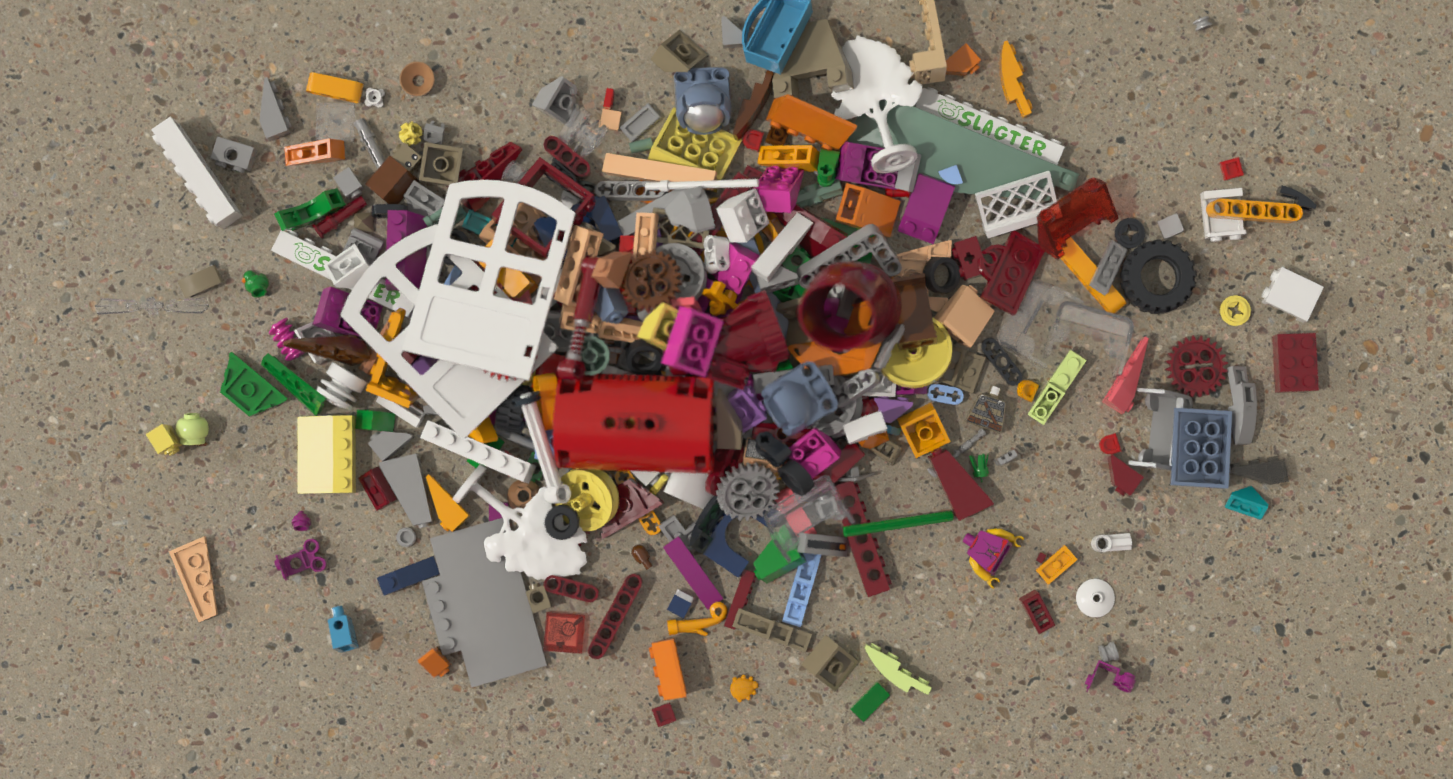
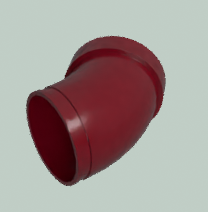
M858 261L837 262L821 270L808 285L799 305V321L805 334L823 348L834 351H848L855 348L871 347L886 339L895 329L902 310L901 295L893 280L877 266ZM834 285L848 287L859 293L866 300L872 312V325L867 330L858 334L847 335L841 334L829 326L824 315L826 298Z

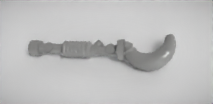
M981 428L973 438L964 442L958 450L955 449L952 456L956 459L961 453L966 452L973 446L975 441L979 440L981 436L986 435L985 431ZM928 468L929 474L937 478L934 470Z

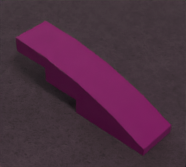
M679 536L663 547L707 610L710 609L713 603L720 602L723 599Z

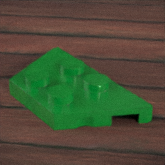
M233 352L229 353L227 369H225L224 382L222 383L220 393L245 414L252 417L288 400L284 394Z

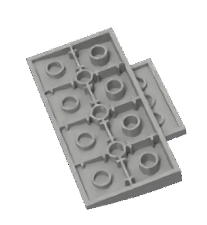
M503 518L430 538L440 576L423 580L422 584L442 655L461 650L471 687L547 666L533 612L525 592L526 587L522 573L518 571L508 572L505 568L506 558L504 555L501 556L500 562H491L486 557L484 541L487 537L500 533L504 524Z

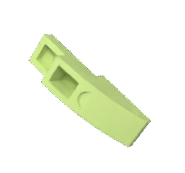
M1070 349L1041 391L1028 415L1044 425L1087 360Z
M873 643L870 646L865 644L864 649L869 658L889 681L907 693L911 686L927 695L930 693L932 688L928 686V681L921 677L918 680L911 677L912 673L904 668L898 670L901 664L897 661L898 656L890 652L887 655L880 652L881 647Z

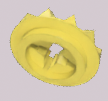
M1229 296L1220 305L1219 313L1222 320L1228 325H1242L1250 317V305L1241 296ZM1238 303L1237 310L1242 314H1235L1232 317V311L1228 308H1234Z

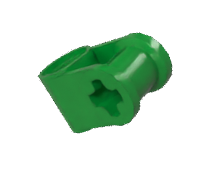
M821 149L817 181L823 187H829L834 183L840 158L839 151Z

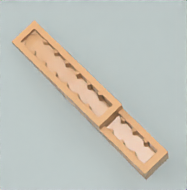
M606 153L602 172L610 176L659 182L660 180H669L670 182L716 180L718 173L713 170ZM704 188V190L714 191V188Z
M566 304L562 305L559 318L560 328L575 330L573 327L575 325L573 316L576 307ZM594 312L592 324L586 328V331L598 334V338L632 343L635 340L641 339L637 336L643 322L623 318L618 324L603 322L597 313Z

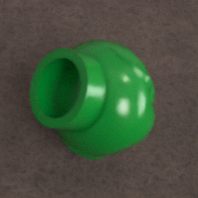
M252 270L244 273L242 282L245 283V289L255 298L265 296L267 293L266 289L269 286L267 276L263 273L256 275Z

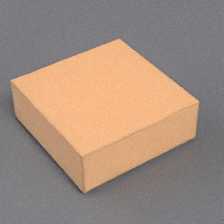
M603 108L599 128L618 131L622 112Z

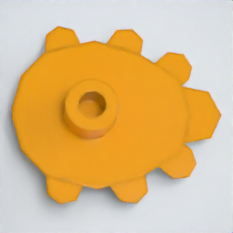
M743 674L741 678H732L733 682L730 685V692L737 699V702H742V699L750 700L751 694L756 695L755 689L758 688L759 684L757 681H753L752 676H749L747 679L746 675Z

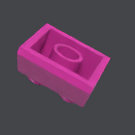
M729 242L730 266L726 271L718 270V272L713 273V276L718 281L724 283L726 288L740 294L752 274L751 267L760 255L736 242Z

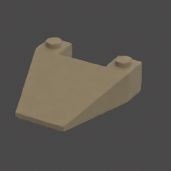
M828 19L807 23L781 75L778 73L774 74L772 81L775 99L787 94L800 99L798 79L827 74L828 87L835 93L854 89L852 70Z

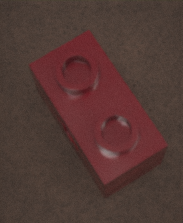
M977 236L955 242L951 252L954 260H958L960 278L963 277L964 281L982 276L978 268V258L984 257ZM966 254L969 257H973L971 264L968 261H964Z

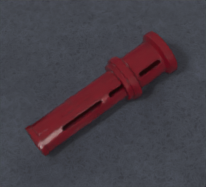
M360 195L336 213L326 215L324 220L312 226L320 238L323 239L324 235L333 229L337 230L339 224L368 204Z

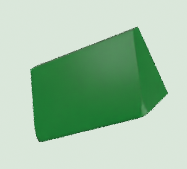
M876 681L850 707V710L864 722L890 694Z

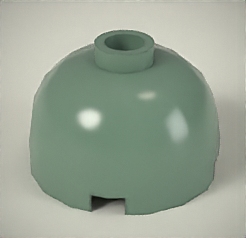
M587 336V338H584L586 343H583L584 348L581 350L583 353L580 354L582 356L581 362L585 366L584 375L594 376L607 368L610 362V352L608 346L602 340Z

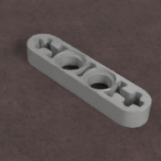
M601 181L595 187L597 196H605L606 200L654 201L668 192H659V195H657L654 191L658 190L650 191L645 188V192L642 195H636V190L639 187H645V184L648 182L659 181ZM605 187H606L608 190H610V191H605L604 194H602V192H601V191H603V190L605 189ZM621 187H627V192L624 195H618V190Z

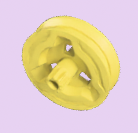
M572 469L561 477V482L571 490V498L567 503L555 504V506L568 505L578 513L580 519L579 526L583 531L597 530L615 516L619 506L618 490L611 477L603 470ZM584 482L588 483V489L583 488ZM595 501L601 506L600 509L593 507ZM563 515V520L569 524V518Z

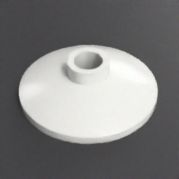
M1101 579L1087 580L1077 590V605L1087 616H1104L1114 605V591L1107 582ZM1096 594L1100 597V600L1098 602H1095L1093 600V597Z

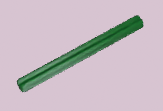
M952 511L845 526L843 527V534L845 537L949 522L954 520V514Z

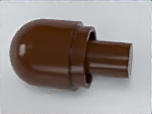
M635 545L631 550L633 558L639 564L642 563L645 569L648 570L653 566L648 559L650 558L649 552L643 545Z

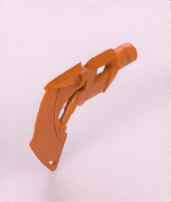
M866 301L852 304L853 310L847 328H844L843 331L845 334H858L871 326L868 323L872 312ZM813 341L790 345L788 350L801 364L813 362L816 366L832 365L833 374L837 376L870 369L883 341L871 347L855 348L841 355L832 352L833 350L823 348ZM794 349H799V355L794 351Z

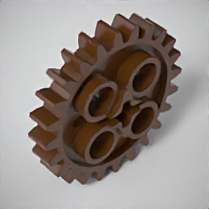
M653 249L652 254L645 250V256L638 253L637 260L631 257L633 263H629L628 270H626L622 280L624 283L620 286L624 290L622 295L627 297L625 300L631 303L633 308L638 306V310L641 312L645 308L647 313H650L651 308L655 310L662 303H667L671 306L670 299L677 300L674 294L675 292L681 293V290L677 287L683 285L678 280L683 275L678 273L681 268L678 265L676 266V260H671L672 257L669 254L665 256L663 251L658 254L655 249ZM659 267H663L660 273H656ZM640 271H644L643 276L637 277ZM662 285H666L662 292H658ZM643 289H647V292L640 296V292Z

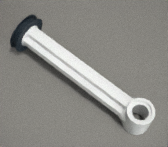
M540 391L522 394L512 401L516 402L514 407H522L547 485L544 490V498L551 504L567 503L571 498V490L561 482L536 401L542 398L538 396Z

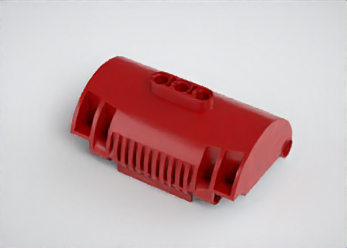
M626 374L584 375L579 381L566 380L559 377L553 412V449L557 468L713 474V418L715 407H713V396L715 395V380L707 377ZM609 417H613L616 421L614 428L607 426L606 422ZM629 418H633L636 422L633 429H629L626 426V421ZM649 418L653 419L656 424L652 430L646 427V421Z

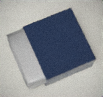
M677 589L667 610L684 619L694 597Z

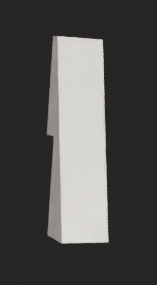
M796 213L751 267L752 272L769 282L789 253L792 254L812 227L813 222Z

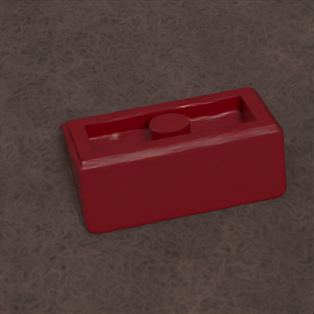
M379 467L370 469L358 477L376 511L397 500Z

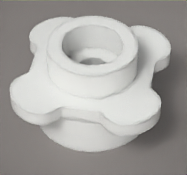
M368 88L366 90L365 105L381 108L385 92L382 89Z

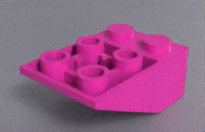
M778 166L766 168L759 179V187H753V189L757 190L766 212H792L796 206L804 169H798L797 167L779 168Z

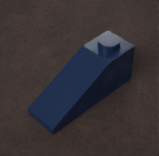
M432 556L377 577V580L385 596L440 573L435 558Z

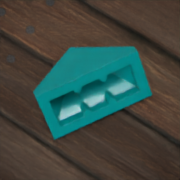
M1252 486L1232 492L1225 504V508L1261 520L1269 504Z

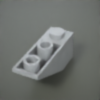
M266 77L264 78L259 121L266 139L272 141L290 134L289 128L292 125L288 116L285 117L282 111L285 107L281 98H277L276 92H278L275 82H271Z

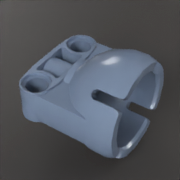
M813 362L800 364L766 385L761 392L769 415L775 424L783 429V433L789 436L799 433L829 413L834 412L838 406L832 389ZM804 366L810 369L809 376L803 373ZM824 400H827L830 403L829 410H826L824 408Z

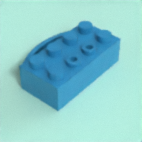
M760 0L749 13L743 27L742 45L746 62L781 75L813 13L811 0ZM766 8L748 42V34L752 23L758 14Z

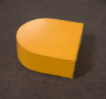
M1022 380L1017 386V394L1020 398L1032 402L1039 385L1030 380Z

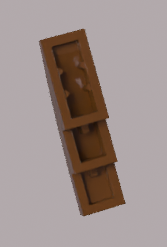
M766 70L763 84L755 82L751 99L742 100L733 131L735 140L739 141L761 113L772 91V79L775 72Z

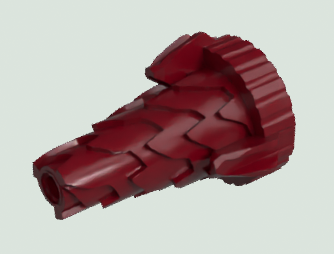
M765 290L747 296V300L739 304L728 316L720 319L723 321L713 354L737 362H745L750 373L776 371L779 363L788 360L790 357L781 328ZM669 366L672 375L681 376L689 374Z

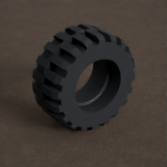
M1157 239L1145 242L1130 252L1127 259L1123 262V269L1120 272V278H1122V283H1120L1121 289H1124L1126 299L1129 298L1131 300L1130 304L1134 307H1139L1142 312L1164 314L1186 303V300L1193 294L1192 290L1196 287L1197 283L1195 281L1197 271H1194L1193 267L1195 263L1194 260L1191 261L1188 257L1190 255L1188 251L1184 252L1181 249L1182 246L1179 244L1174 245L1172 241ZM1161 259L1167 262L1174 270L1175 285L1166 294H1152L1142 283V268L1151 260Z

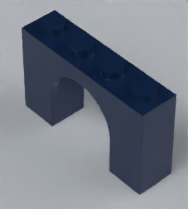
M595 196V207L591 212L586 213L582 222L590 224L596 231L603 233L602 238L616 245L620 243V235L623 234L605 196ZM581 203L573 205L570 209L575 212ZM551 216L547 218L541 217L534 222L533 230L540 245L544 248L553 239L557 226V220ZM566 248V251H565V255H564V258H563L562 265H564V261H565L566 254H567V248Z
M769 505L770 511H762L763 516L756 514V520L771 530L781 516V513ZM724 512L721 522H717L713 528V533L710 536L713 540L703 554L739 578L749 561L728 546L725 539V530L733 519L730 514L726 515Z

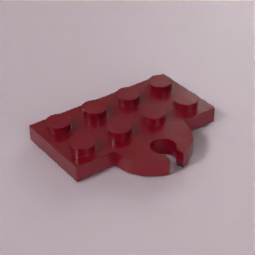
M1014 230L1011 231L1004 246L996 244L984 249L982 253L984 255H991L993 262L989 264L985 258H978L979 271L988 281L980 298L1012 316L1016 315L1046 248Z

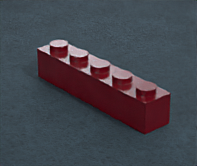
M746 569L743 570L724 623L725 627L733 630L736 629L732 625L738 609H743L744 605H747L749 600L747 595L751 594L753 588L751 584L752 582L755 583L756 580L754 572Z

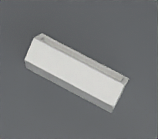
M380 396L376 400L377 403L416 428L419 427L424 419V412L413 405L407 408Z

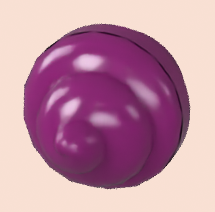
M299 511L293 517L291 524L296 531H307L311 525V519L303 511Z

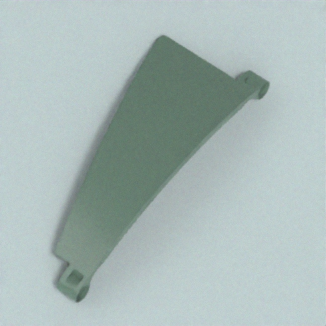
M885 99L879 101L880 109L883 111L887 105V100ZM898 104L887 113V124L893 144L912 145L915 147L917 154H921L916 180L919 173L946 182L938 171L953 165H957L963 181L961 184H951L955 186L953 192L975 194L1049 171L1051 174L1054 188L1058 186L1073 192L1079 179V173L1001 143L915 106H901ZM866 113L858 116L855 121L857 128L850 135L847 142L885 148L876 120L867 116ZM1047 178L1040 179L1036 186L1044 189L1047 184ZM1026 184L1021 185L1018 192L1026 194L1030 186ZM1033 189L1029 197L1036 200L1041 191ZM1008 190L1002 191L999 197H1009L1011 192ZM1015 194V196H1014L1013 198H1020V199H1022L1023 197L1018 196V195ZM1045 194L1042 200L1048 201L1051 196Z

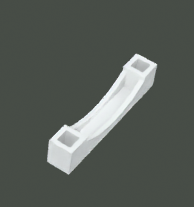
M429 420L420 437L528 484L536 468L531 463L469 437L463 440L455 431Z

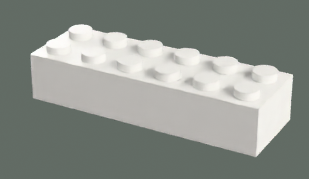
M169 117L151 129L155 134L152 136L158 146L165 149L163 154L168 161L176 165L174 170L179 177L187 181L184 184L190 193L193 192L198 197L195 200L201 208L208 212L206 217L211 224L225 229L243 216L179 122Z

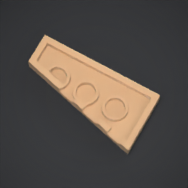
M206 536L169 551L198 622L218 615Z

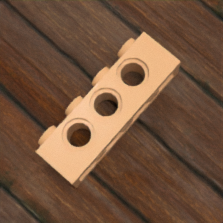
M574 226L554 300L576 307L583 277L581 263L585 257H597L603 233L582 226Z

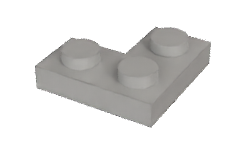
M673 514L658 525L670 542L679 536L689 551L693 549L689 546V542L696 521L684 529Z

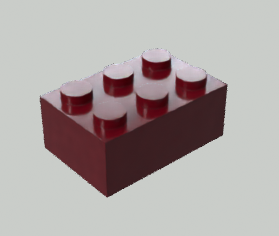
M1316 333L1277 334L1272 336L1275 393L1319 391Z

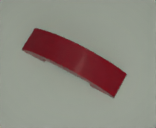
M856 443L848 444L843 448L840 458L813 478L814 487L809 491L812 503L866 455Z

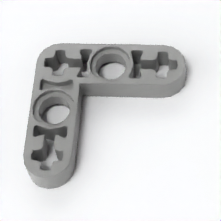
M866 369L844 384H841L838 376H834L835 384L830 388L836 400L837 395L842 396L839 398L840 402L837 408L848 405L876 387L880 380L878 373L871 369ZM868 375L873 376L871 377V382L867 381L869 379ZM852 384H857V386H858L857 392L854 393V394H851V393H850V387H851V385H852Z

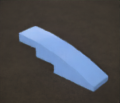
M803 553L807 562L797 567L782 622L801 627L821 558L819 554Z

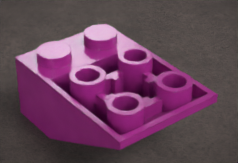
M845 141L841 147L836 179L896 190L895 184L898 171L877 173L873 170L872 158L885 148Z
M331 286L324 288L313 325L331 332L355 335L359 339H363L341 317V312L350 293ZM366 300L360 312V315L375 330L383 305Z

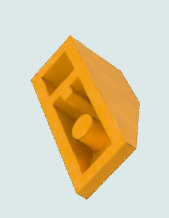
M812 145L760 146L757 164L768 167L778 166L779 168L797 167L798 169H804V172L817 171L820 152Z
M428 474L426 479L438 518L442 521L440 525L447 532L449 530L454 532L471 515L459 503L453 500V497L432 475Z

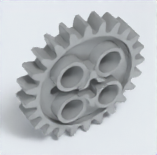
M747 462L746 467H743L740 463L739 469L732 467V473L726 471L727 478H720L722 483L717 484L719 488L716 491L717 501L721 510H724L726 515L730 514L732 519L737 516L739 521L743 517L748 521L749 517L752 516L755 520L756 514L763 516L762 511L769 512L768 506H774L773 500L778 499L776 493L779 492L777 487L779 483L774 473L771 472L770 468L766 469L764 464L759 467L757 462L753 466Z

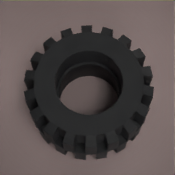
M520 385L496 408L495 424L498 430L515 433L523 431L526 422L524 421L522 407H514L516 402L512 400L522 394L529 393V386Z

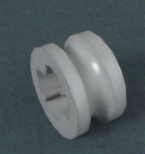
M1209 16L1202 17L1193 22V25H1196V31H1201L1212 25V22L1208 21Z

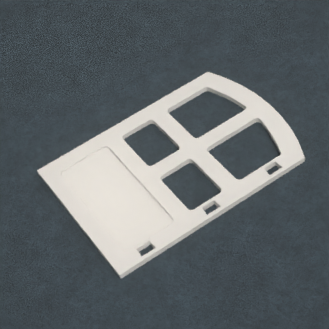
M473 180L449 184L402 350L530 381L575 219V212L543 192L516 183L496 180ZM478 197L504 198L498 226L490 248L451 239L461 200ZM519 203L535 207L557 220L549 255L545 261L506 252ZM559 231L565 232L563 242L557 241ZM449 254L486 263L479 291L474 292L438 282L446 255ZM505 267L542 277L537 298L533 305L494 296L501 268ZM543 288L549 289L546 300L541 298ZM527 346L533 347L530 358L525 356Z
M436 224L407 236L378 257L355 284L346 300L341 317L464 440L525 380L516 378L515 381L513 377L509 376V381L506 382L505 377L502 376V379L498 381V375H495L493 378L490 377L491 372L485 374L484 370L444 360H439L424 375H420L402 357V349L409 326L392 342H387L360 315L367 298L383 277H386L415 306L419 290L396 268V264L416 251L433 244L438 226ZM446 255L462 271V275L450 286L468 290L471 286L475 285L480 289L484 272L471 259ZM497 285L495 286L497 293L494 296L511 300ZM544 332L540 341L539 351L537 352L538 359H535L532 373L559 348Z

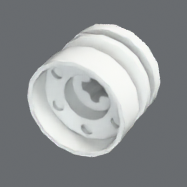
M332 362L326 372L332 378L331 382L324 379L320 381L328 387L324 389L317 386L315 390L337 407L351 410L353 406L347 403L346 400L350 399L356 402L357 399L351 395V392L362 393L367 382Z

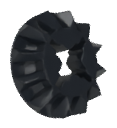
M1125 218L1115 227L1114 236L1118 244L1124 248L1132 249L1143 242L1145 229L1137 219ZM1128 225L1131 231L1137 232L1131 236V241L1127 235H1122L1127 232Z

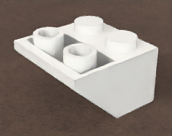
M756 189L731 197L716 208L729 242H748L769 224Z

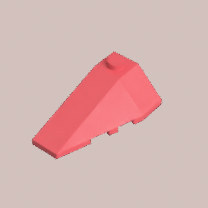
M1146 336L1142 337L1102 401L1120 414H1124L1125 411L1129 412L1134 405L1132 400L1135 397L1149 339Z

